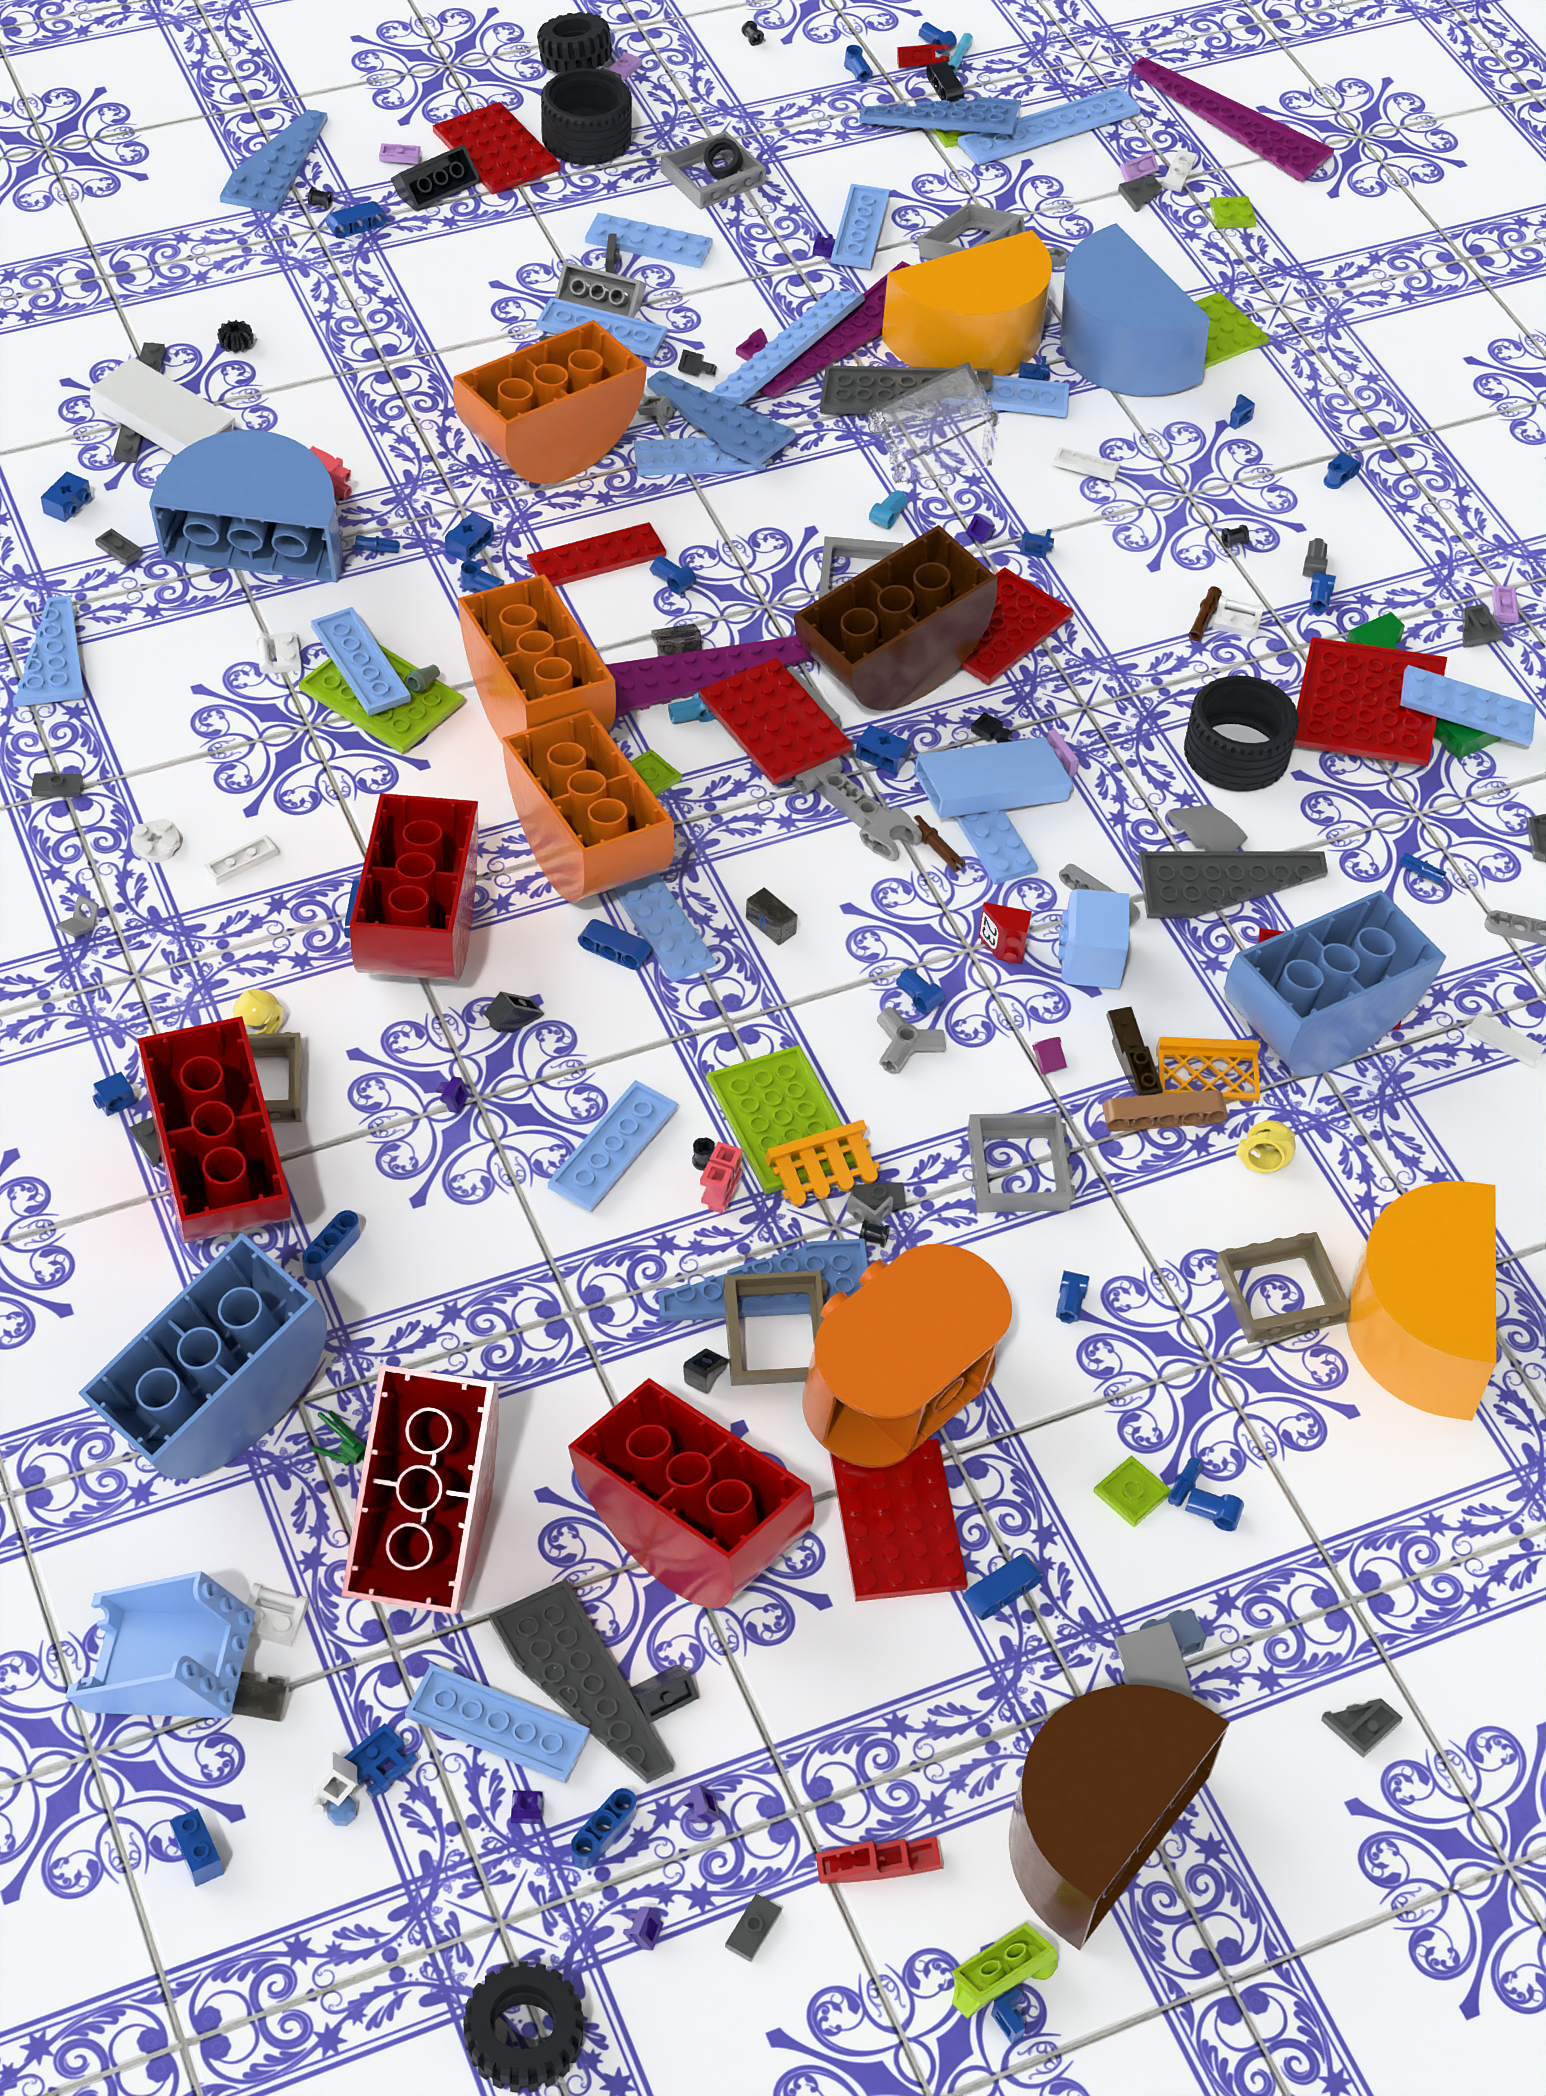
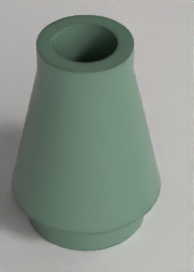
M432 664L428 667L411 671L406 678V683L413 692H423L440 676V670L436 665Z

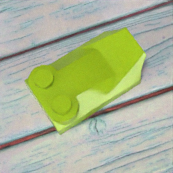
M1026 1922L951 1971L954 1977L952 2004L966 2019H969L995 1998L1030 1977L1040 1980L1050 1978L1058 1968L1057 1959L1059 1956L1055 1948Z

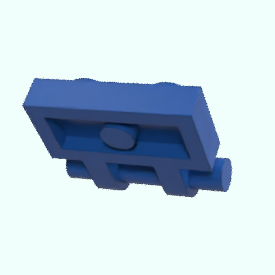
M386 1723L381 1725L343 1757L357 1766V1783L359 1785L368 1778L373 1782L366 1789V1793L372 1799L380 1793H386L391 1788L390 1784L401 1775L406 1776L412 1770L411 1766L418 1761L417 1756L412 1751L404 1758L399 1754L405 1748V1743ZM390 1761L394 1766L382 1775L378 1770Z

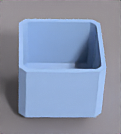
M1075 889L1070 892L1067 911L1062 913V925L1064 927H1060L1059 941H1061L1062 945H1059L1058 960H1062L1061 979L1066 984L1120 989L1129 944L1130 894Z

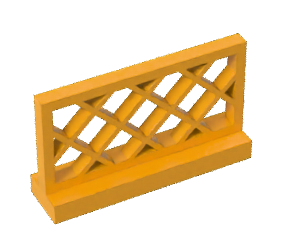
M1159 1037L1156 1046V1057H1158V1076L1163 1088V1092L1159 1094L1196 1092L1189 1086L1195 1078L1205 1086L1201 1091L1217 1090L1213 1085L1221 1079L1230 1087L1226 1092H1222L1224 1100L1259 1101V1041ZM1164 1058H1174L1179 1064L1171 1070L1164 1064ZM1191 1059H1198L1204 1065L1196 1071L1187 1062ZM1216 1060H1223L1229 1066L1221 1072L1212 1063ZM1240 1061H1252V1069L1245 1073L1237 1064ZM1182 1067L1192 1075L1185 1082L1175 1074ZM1207 1068L1217 1076L1210 1083L1200 1075ZM1231 1069L1242 1077L1235 1084L1225 1076ZM1170 1077L1180 1085L1176 1090H1165V1082ZM1246 1080L1253 1087V1093H1244L1238 1086Z

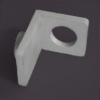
M82 895L77 896L73 917L57 923L55 928L72 937H77L93 930L99 904ZM83 904L90 907V917H85L82 914L81 906Z
M850 1195L847 1200L846 1211L859 1223H863L864 1219H866L871 1224L880 1225L891 1214L894 1198L890 1196L874 1211L856 1197Z

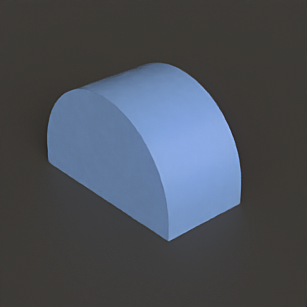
M1117 223L1102 228L1079 242L1070 253L1065 266L1060 329L1061 349L1071 367L1086 380L1110 391L1136 396L1165 395L1202 383L1210 317Z
M227 431L203 438L186 447L160 473L153 488L149 505L162 560L337 583L342 565L343 549L333 483L322 461L303 444L284 435L268 431Z
M1379 890L1236 953L1226 976L1225 997L1295 1074L1313 1076L1341 1066L1367 1050L1386 1035L1422 998L1436 978L1447 956L1382 890Z
M241 1233L78 1394L162 1475L172 1479L195 1478L222 1467L244 1453L260 1440L293 1405L311 1378L323 1352L327 1335L326 1314L312 1294L248 1237Z

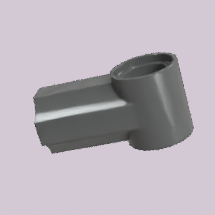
M1315 538L1309 541L1302 575L1313 577L1314 572L1326 574L1328 544L1323 539Z

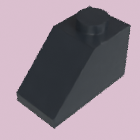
M500 991L484 1012V1016L490 1021L489 1025L497 1032L504 1031L509 1033L516 1032L544 1015V1012L530 997Z

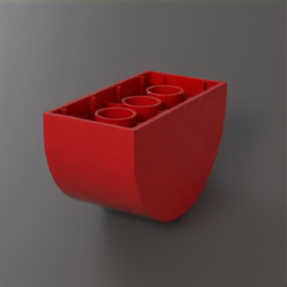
M380 793L350 921L351 953L353 965L357 973L460 980L467 958L474 909L478 858V801Z
M243 1016L137 1038L160 1154L183 1243L186 1244L290 1220V1196Z
M650 1378L645 1380L568 1445L575 1473L586 1496L618 1542L660 1583L682 1598L699 1606L721 1608L727 1605L800 1539L813 1524L814 1502L809 1484Z

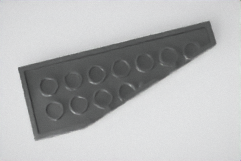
M826 365L820 413L864 414L992 389L993 369Z
M1140 851L1138 854L1147 918H1195L1325 877L1328 873L1324 851Z
M566 1579L489 1614V1621L514 1666L574 1720L590 1728V1734L646 1784L673 1771V1764Z

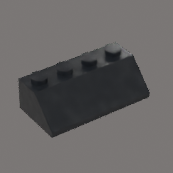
M465 144L415 165L390 178L399 198L415 211L481 182V178Z

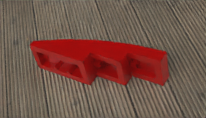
M937 1836L908 1843L905 1838L877 1845L874 1841H868L815 1853L820 1884L881 1880L944 1869Z

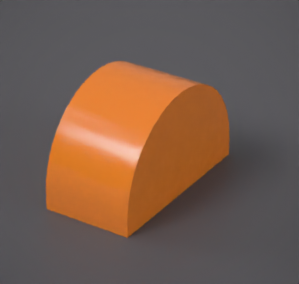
M592 320L454 376L453 401L457 416L464 426L516 474L529 482L537 484L556 483L572 478L587 470L605 456L619 441L632 422L640 405L645 388L647 365L600 324Z
M545 574L457 598L461 632L473 681L486 716L501 744L503 737L588 709L592 711L606 731L611 729L616 713L615 679Z
M590 709L502 738L508 784L523 832L546 878L564 899L569 902H577L663 872L669 868L674 854V821Z

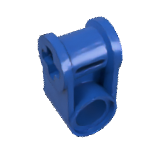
M1341 452L1328 463V474L1324 477V485L1330 489L1341 488L1342 485L1356 476L1360 470L1361 462L1345 452Z

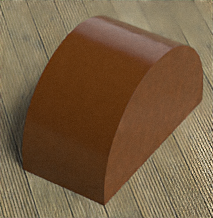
M937 525L795 613L794 625L796 636L801 646L862 705L879 711L901 708L917 701L939 687L972 653L982 638L995 608L997 577L940 525Z
M1136 1684L1117 1685L1088 1692L1070 1701L1055 1712L1035 1736L1024 1763L1011 1814L1008 1843L1010 1860L1019 1888L1034 1912L1050 1929L1079 1951L1211 1776L1230 1724L1227 1720L1198 1701L1168 1689Z

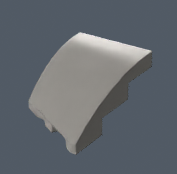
M1208 804L1172 810L1166 813L1177 831L1184 829L1195 847H1203L1205 851H1235L1248 838L1245 832L1230 817Z
M1170 1622L1115 1637L1114 1642L1124 1665L1122 1679L1125 1685L1136 1684L1164 1688L1194 1699L1184 1661Z

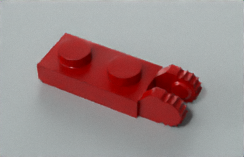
M949 44L896 47L898 67L929 65L936 62L949 61V56L936 57L935 50L949 49Z

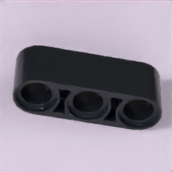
M947 62L927 65V78L941 100L954 103L959 101V99H964L963 86Z

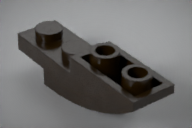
M1132 1006L1109 1010L1106 1016L1113 1035L1111 1042L1130 1086L1137 1096L1162 1093L1163 1088L1149 1047L1144 1045Z

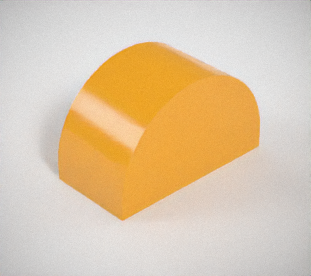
M1030 230L889 272L887 275L882 329L883 342L900 360L911 367L993 369V375L999 376L1014 372L1020 368L1021 362L1027 363L1033 358L1042 341L1052 273V261L1048 249L1036 233Z
M1467 1181L1437 1182L1410 1190L1391 1202L1381 1212L1371 1229L1347 1299L1351 1306L1346 1321L1348 1337L1358 1360L1365 1370L1380 1386L1399 1400L1434 1415L1472 1421L1497 1363L1496 1185Z

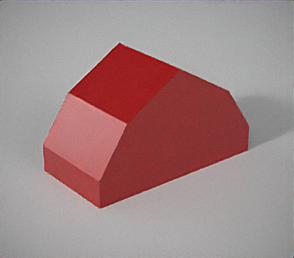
M380 1364L341 1596L450 1614L461 1612L474 1574L493 1493L499 1426L498 1383Z

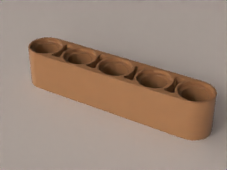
M1218 1090L1111 1098L1102 1105L1107 1129L1112 1132L1217 1124L1225 1121L1228 1117L1223 1094Z

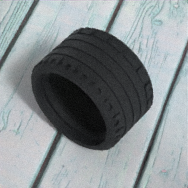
M580 68L562 72L546 83L541 92L542 142L549 152L569 163L596 165L611 161L627 150L632 137V95L625 82L606 71Z
M1235 675L1211 681L1197 692L1192 704L1184 741L1186 760L1198 776L1217 787L1232 791H1255L1266 788L1277 782L1287 770L1299 725L1298 710L1292 699L1283 690L1266 680L1251 676ZM1223 724H1239L1261 732L1269 740L1259 743L1235 741L1221 735L1212 727Z

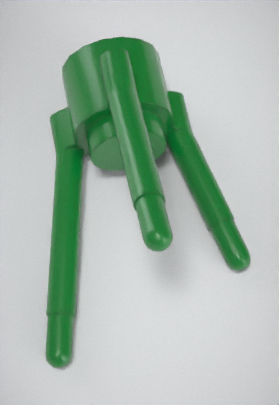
M329 1410L328 1414L336 1424L322 1412H319L317 1414L318 1417L343 1439L339 1447L342 1455L315 1445L311 1446V1450L338 1460L345 1466H348L350 1462L354 1465L359 1464L365 1457L366 1444L332 1410Z

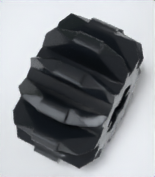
M237 319L232 322L228 320L227 324L222 323L217 333L221 348L225 349L226 352L233 351L234 354L237 351L243 353L244 349H250V345L253 344L254 340L251 326L246 324L245 321L238 322Z

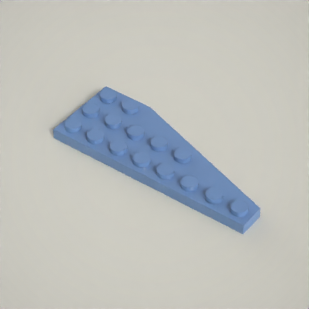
M977 97V101L967 102L965 98L959 99L955 103H950L946 100L916 102V106L906 107V103L899 104V106L894 108L886 105L865 106L859 115V123H865L866 125L881 124L887 127H921L926 130L934 128L943 131L960 130L965 133L974 131L982 134L999 133L1000 135L1013 134L1021 109V100Z
M308 109L235 169L219 196L220 202L278 213L327 121V113Z
M659 370L647 379V387L658 396H668L672 408L680 410V415L699 431L706 432L708 439L719 443L721 450L755 466L761 465L796 438V430L664 371Z
M865 1239L811 1241L805 1243L802 1248L793 1251L790 1248L782 1251L781 1255L769 1259L764 1257L727 1270V1273L715 1277L711 1275L705 1277V1281L690 1286L685 1284L658 1293L660 1322L725 1318L724 1275L820 1270L821 1280L825 1279L827 1294L823 1296L824 1305L839 1291H844L850 1297L862 1287L859 1284V1280L868 1268ZM804 1293L737 1298L738 1318L811 1314L809 1296Z

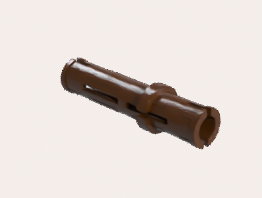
M1211 586L1205 599L1201 601L1199 613L1188 633L1191 640L1196 642L1202 640L1210 618L1218 608L1217 603L1222 595L1220 588Z
M920 815L913 817L919 823L917 826L922 832L921 841L926 845L928 844L954 872L960 871L961 869L955 862L964 867L965 860Z

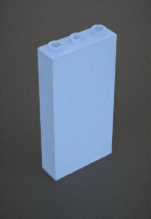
M1046 737L922 753L917 755L914 773L939 818L1066 801L1069 798L1070 790L1073 788L1072 778L1066 773L1063 763L1059 761L1054 748L1050 746Z

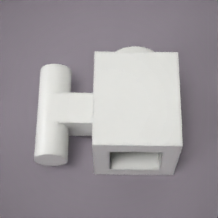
M334 1751L331 1752L315 1772V1782L311 1798V1811L315 1815H320L323 1812V1806L327 1800L339 1806L357 1785V1766Z

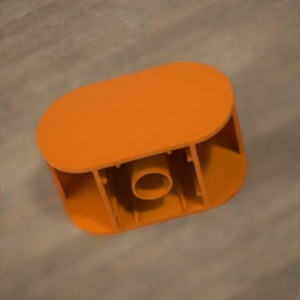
M925 1244L906 1250L889 1265L879 1259L872 1263L860 1277L859 1284L862 1286L850 1297L844 1291L837 1292L822 1308L820 1315L824 1320L819 1326L814 1339L815 1343L802 1395V1408L805 1421L813 1436L825 1449L838 1458L854 1465L870 1468H881L897 1464L908 1457L961 1411L990 1383L995 1369V1351L998 1342L1006 1334L1012 1318L1011 1297L1004 1281L996 1270L975 1253L961 1247L948 1244Z

